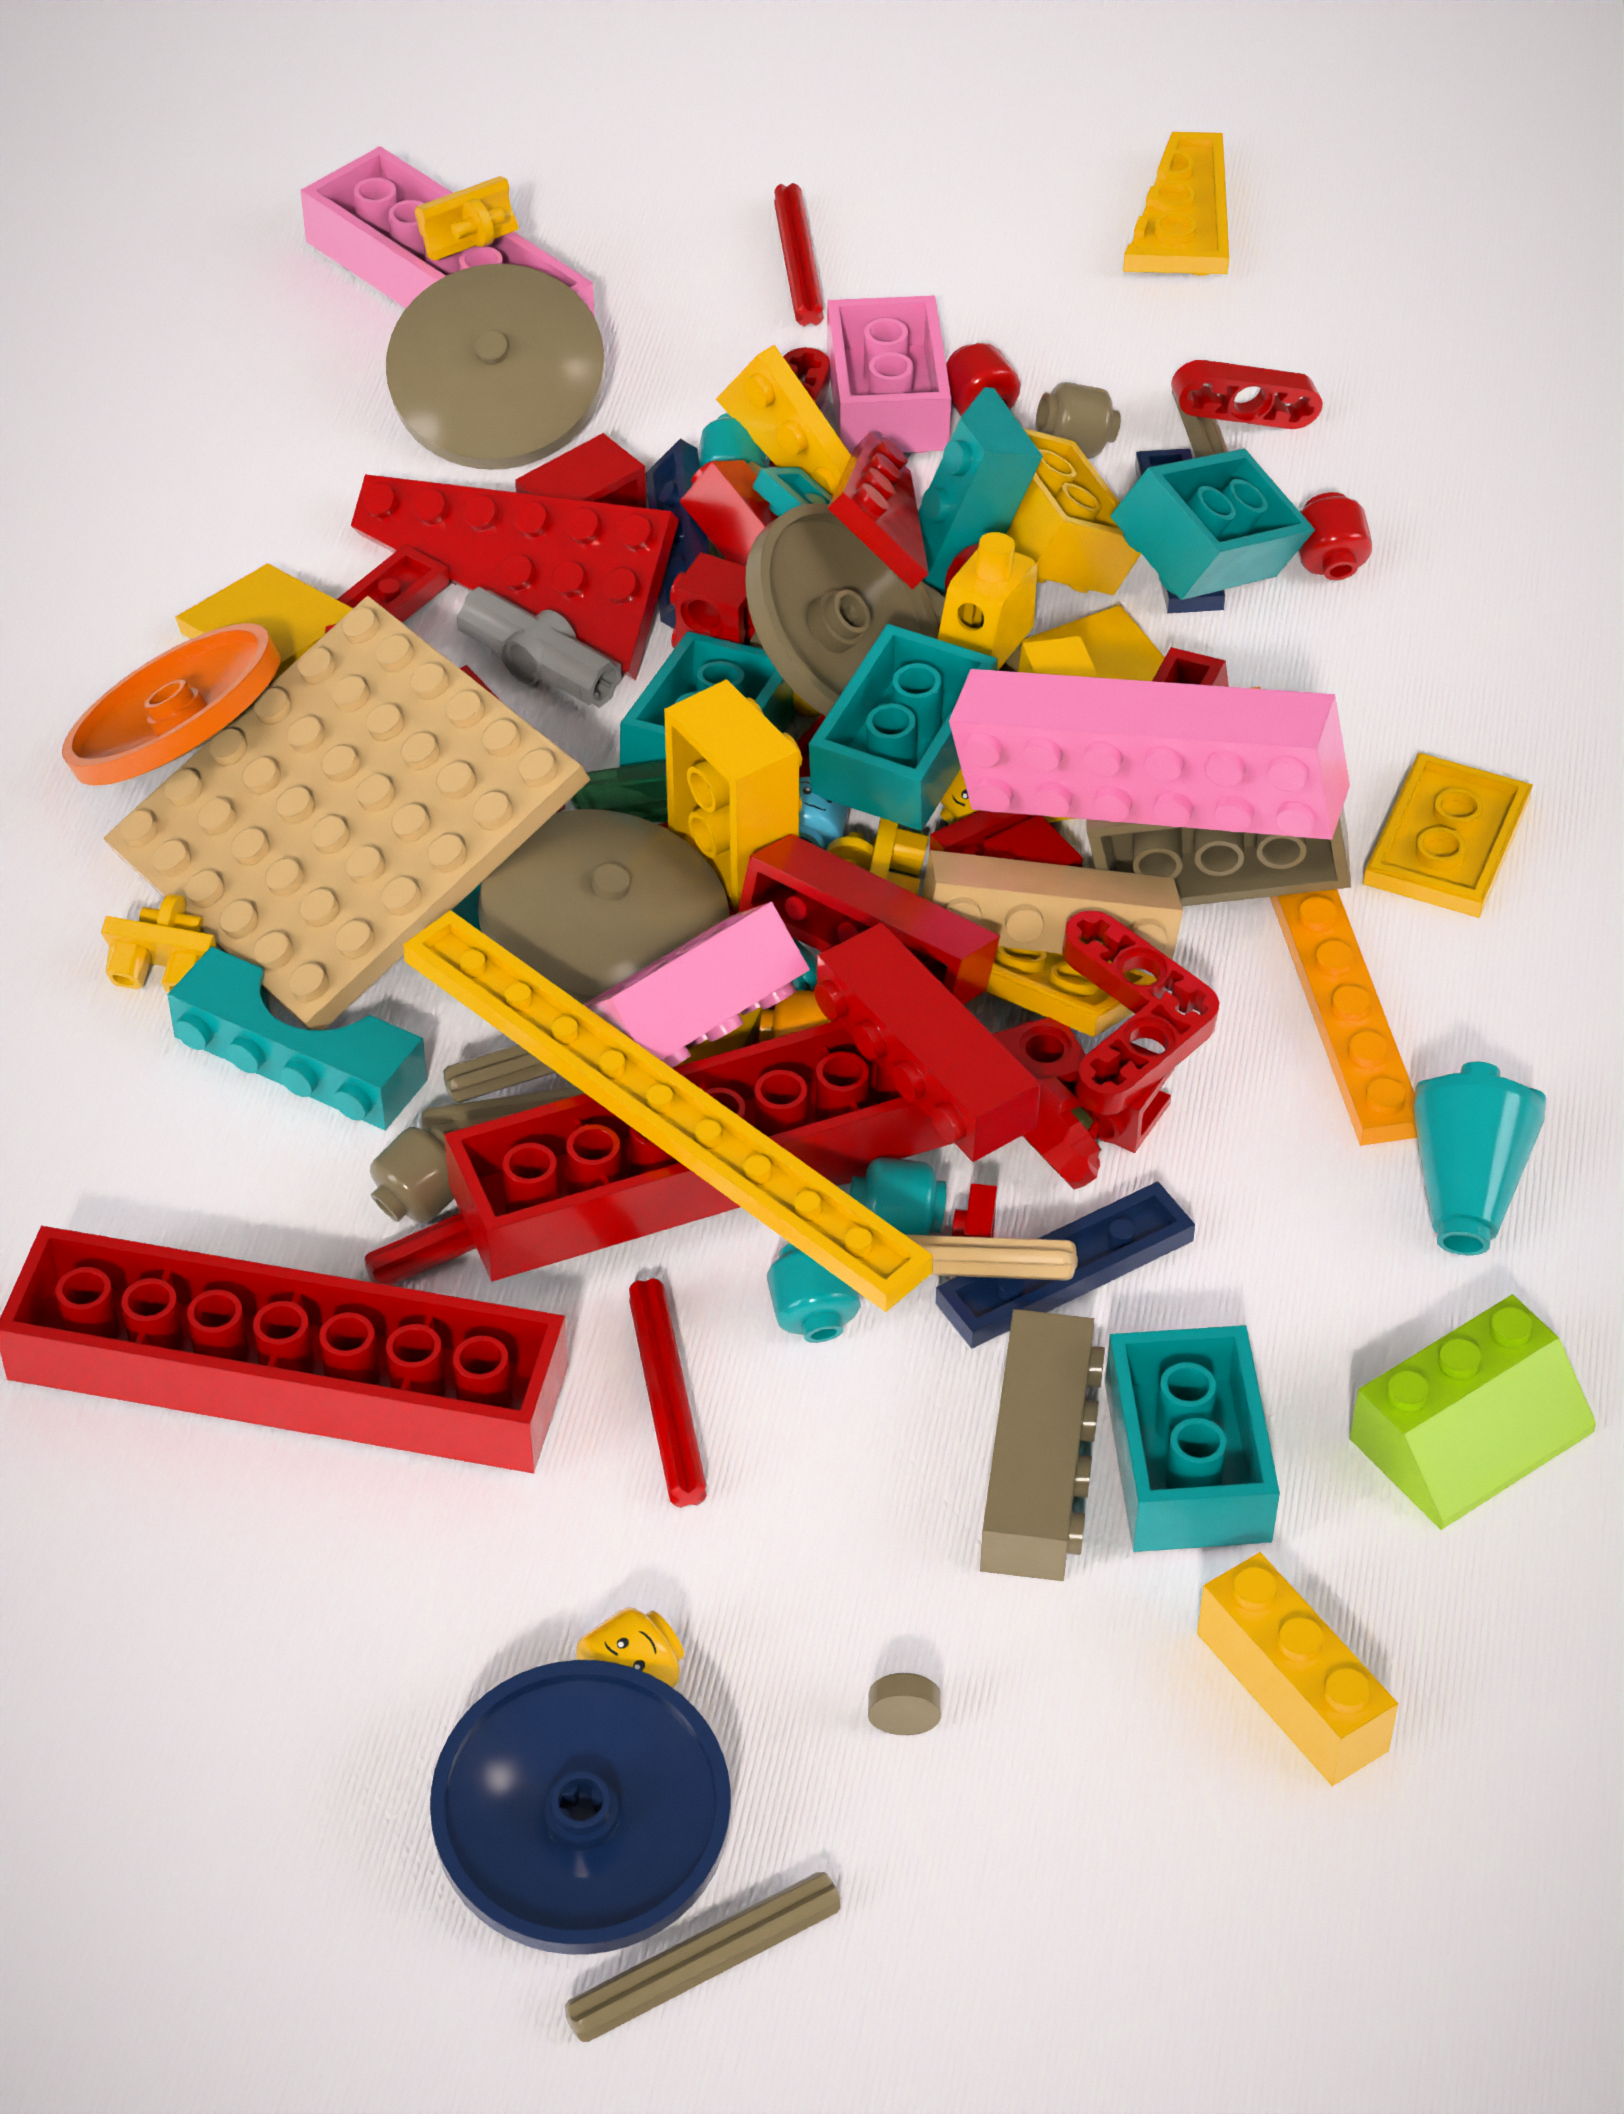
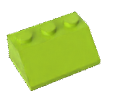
M1511 1294L1360 1387L1357 1391L1349 1439L1442 1530L1594 1433L1596 1421L1560 1338L1517 1297Z

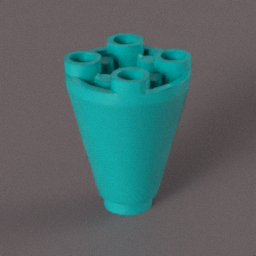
M1481 1061L1463 1064L1460 1073L1448 1074L1418 1082L1413 1104L1431 1224L1434 1232L1437 1233V1244L1447 1252L1465 1256L1480 1255L1490 1249L1491 1240L1496 1238L1543 1126L1547 1097L1542 1091L1528 1088L1510 1079L1500 1077L1501 1072L1497 1066Z

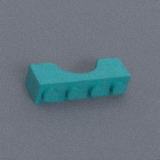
M212 946L167 994L174 1037L180 1039L185 1045L195 1050L207 1051L225 1059L246 1073H256L277 1082L298 1096L310 1097L331 1106L352 1120H362L386 1131L427 1082L424 1041L422 1037L371 1015L350 1025L331 1030H306L290 1026L269 1012L267 991L262 986L264 979L263 968Z

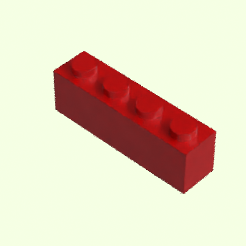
M789 834L750 855L738 908L739 911L743 912L772 902L791 937L821 952L882 922L963 1005L987 990L1000 935L793 834Z
M882 922L817 955V985L814 988V995L822 1013L832 1021L837 1020L854 1038L861 1054L870 1061L875 1060L892 1077L895 1087L905 1100L909 1102L915 1101L932 1119L935 1129L944 1141L950 1144L955 1143L972 1162H975L1037 1128L1041 1083Z

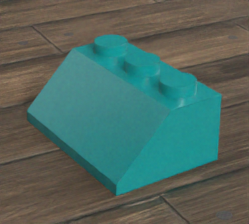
M984 387L961 416L951 440L944 449L943 458L933 480L923 495L922 504L918 511L929 572L922 582L935 588L939 593H946L944 582L947 569L956 555L964 548L979 543L980 538L984 534L990 532L1007 533L1043 457L994 388Z

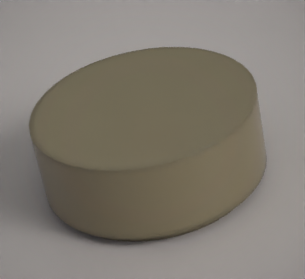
M914 1673L886 1675L875 1681L869 1688L868 1719L874 1727L889 1734L917 1735L933 1729L941 1719V1691L933 1681L922 1675Z

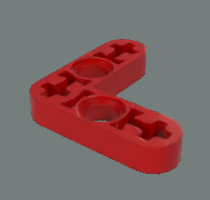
M1090 910L1079 912L1069 919L1066 923L1062 948L1064 960L1075 971L1135 1013V1015L1085 1055L1080 1062L1075 1093L1078 1101L1084 1108L1097 1114H1117L1128 1108L1210 1038L1215 1030L1220 1002L1217 994L1207 984L1113 917L1103 912ZM1131 969L1146 970L1154 975L1156 982L1150 985H1137L1128 981L1124 973ZM1141 1038L1153 1039L1164 1047V1052L1152 1056L1143 1055L1137 1052L1131 1046V1043ZM1120 1065L1122 1068L1119 1071L1116 1085L1109 1080L1117 1074L1118 1066ZM1095 1079H1096L1097 1081H1099V1082H1101V1083H1103V1084H1102V1085H1099V1084L1095 1083L1094 1081H1095Z

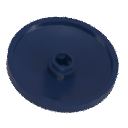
M598 1660L554 1662L524 1671L500 1683L473 1704L458 1721L446 1740L434 1770L430 1795L431 1826L439 1861L453 1890L462 1902L490 1928L510 1940L546 1952L567 1955L605 1953L629 1947L661 1932L692 1907L705 1891L717 1871L728 1840L731 1821L729 1773L723 1752L707 1721L682 1694L667 1683L633 1667Z

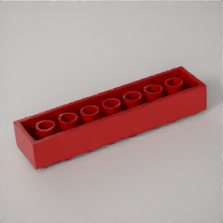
M837 1020L672 1068L829 1181L867 1170L871 1161L876 1157L903 1159L950 1145V1143L941 1138L934 1127L932 1119L915 1101L909 1102L901 1096L895 1087L892 1077L875 1060L870 1061L861 1054L854 1038ZM586 1093L444 1134L449 1187L491 1282L740 1208L734 1201Z
M43 1225L40 1226L0 1317V1353L6 1378L10 1381L532 1474L535 1473L568 1369L566 1321L564 1315Z

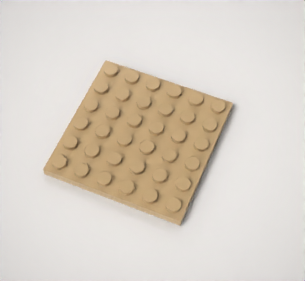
M367 596L271 683L246 710L211 738L105 835L103 839L124 862L164 898L170 893L185 897L187 906L184 913L204 918L201 926L202 933L213 935L215 944L221 951L263 968L264 979L262 986L306 1029L324 1030L404 955L403 944L449 910L455 908L591 779L582 765Z

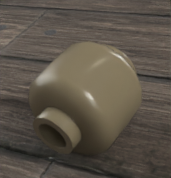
M1061 382L1053 388L1051 393L1045 392L1042 395L1037 408L1035 427L1037 432L1075 441L1087 458H1095L1103 451L1107 442H1115L1120 429L1121 415L1118 410H1113L1112 399L1107 390L1082 384Z
M434 1126L429 1127L426 1131L417 1127L405 1129L370 1164L369 1171L373 1182L377 1186L370 1196L378 1207L395 1222H399L406 1215L415 1222L421 1224L428 1223L454 1199L448 1183L444 1133Z

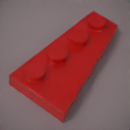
M870 432L854 448L827 509L913 590L929 572L911 470L905 466L908 463L906 456L893 442L886 438L879 441Z

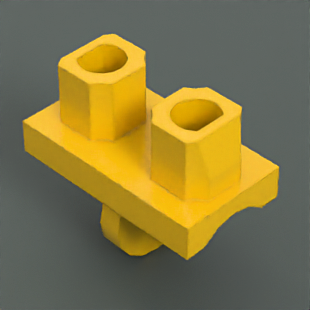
M502 176L416 206L415 209L419 232L423 237L427 256L434 261L476 245L478 247L490 245L495 238L519 230L517 220L510 205L508 180Z
M880 818L877 835L872 839L871 844L864 840L865 838L862 834L851 832L846 837L837 838L830 842L826 851L918 895L920 879L891 872L889 868L919 876L929 836L897 828L898 823Z
M170 893L163 899L160 909L142 907L139 921L111 916L105 917L101 934L109 946L106 974L112 984L136 990L142 988L149 964L166 967L161 984L164 990L169 993L211 946L216 948L214 936L202 933L201 926L204 918L184 913L187 906L185 897Z

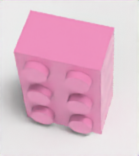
M935 295L827 300V356L830 360V381L837 436L849 453L852 455L854 448L870 432L879 441L883 438L890 440L902 452L924 453L928 451H944L947 443L950 441L951 393Z
M769 902L726 918L583 1005L672 1068L691 1056L686 1048L687 1044L693 1047L707 1039L713 1042L744 1023L739 1013L743 1016L759 1007L765 1010L791 996L797 991L792 981L809 971L810 968L773 903Z

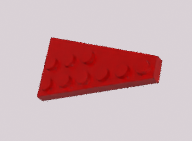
M365 474L350 526L359 535L393 553L406 544L448 566L449 582L454 585L458 584L471 592L477 587H481L486 591L490 590L535 616L543 610L557 612L571 625L577 640L620 663L621 673L636 680L679 520L671 511Z

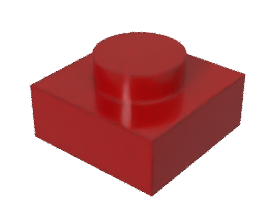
M971 1183L968 1209H955L952 1236L994 1238L997 1186Z

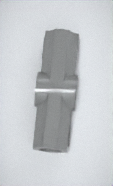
M477 587L465 597L463 607L457 614L458 631L500 654L509 672L523 683L535 684L542 678L588 705L593 704L600 708L612 698L613 692L621 680V664L577 640L571 625L557 612L543 610L535 616L496 593Z

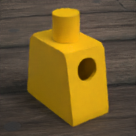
M990 532L980 538L978 549L950 581L937 639L998 658L999 670L1034 626L1038 564L1033 558L1014 552L1015 542L1010 536L1004 533Z

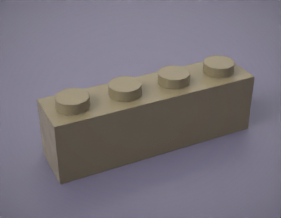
M1013 1309L982 1529L980 1572L1064 1582L1067 1554L1081 1555L1086 1513L1073 1512L1072 1510L1074 1497L1088 1498L1092 1456L1079 1455L1081 1441H1095L1099 1401L1086 1400L1087 1386L1101 1388L1105 1347L1092 1346L1094 1318Z

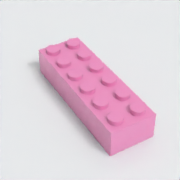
M381 146L301 189L306 242L405 308L427 287L454 272L486 264H514L542 271L565 283L585 302L595 318L593 282L515 232L495 238L492 244L484 247L476 245L436 261L428 258L424 240L420 235L415 216L416 206L452 194L453 192Z
M970 669L949 719L972 810L1332 840L1350 787L1335 694Z

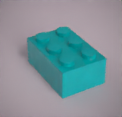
M1245 448L1149 467L1110 515L1112 520L1123 531L1124 539L1128 545L1145 557L1159 574V580L1168 591L1177 595L1180 600L1277 577L1315 531L1313 526Z
M887 623L809 742L811 793L819 795L823 799L922 831L961 769L949 719L970 669L998 671V658Z
M687 631L620 722L619 783L643 788L645 791L654 794H667L665 708L727 679L745 698H752L761 708L763 715L781 733H784L795 717L793 705L794 691L773 666L765 650Z
M1247 1326L1110 1334L1105 1388L1133 1552L1272 1543L1280 1491Z

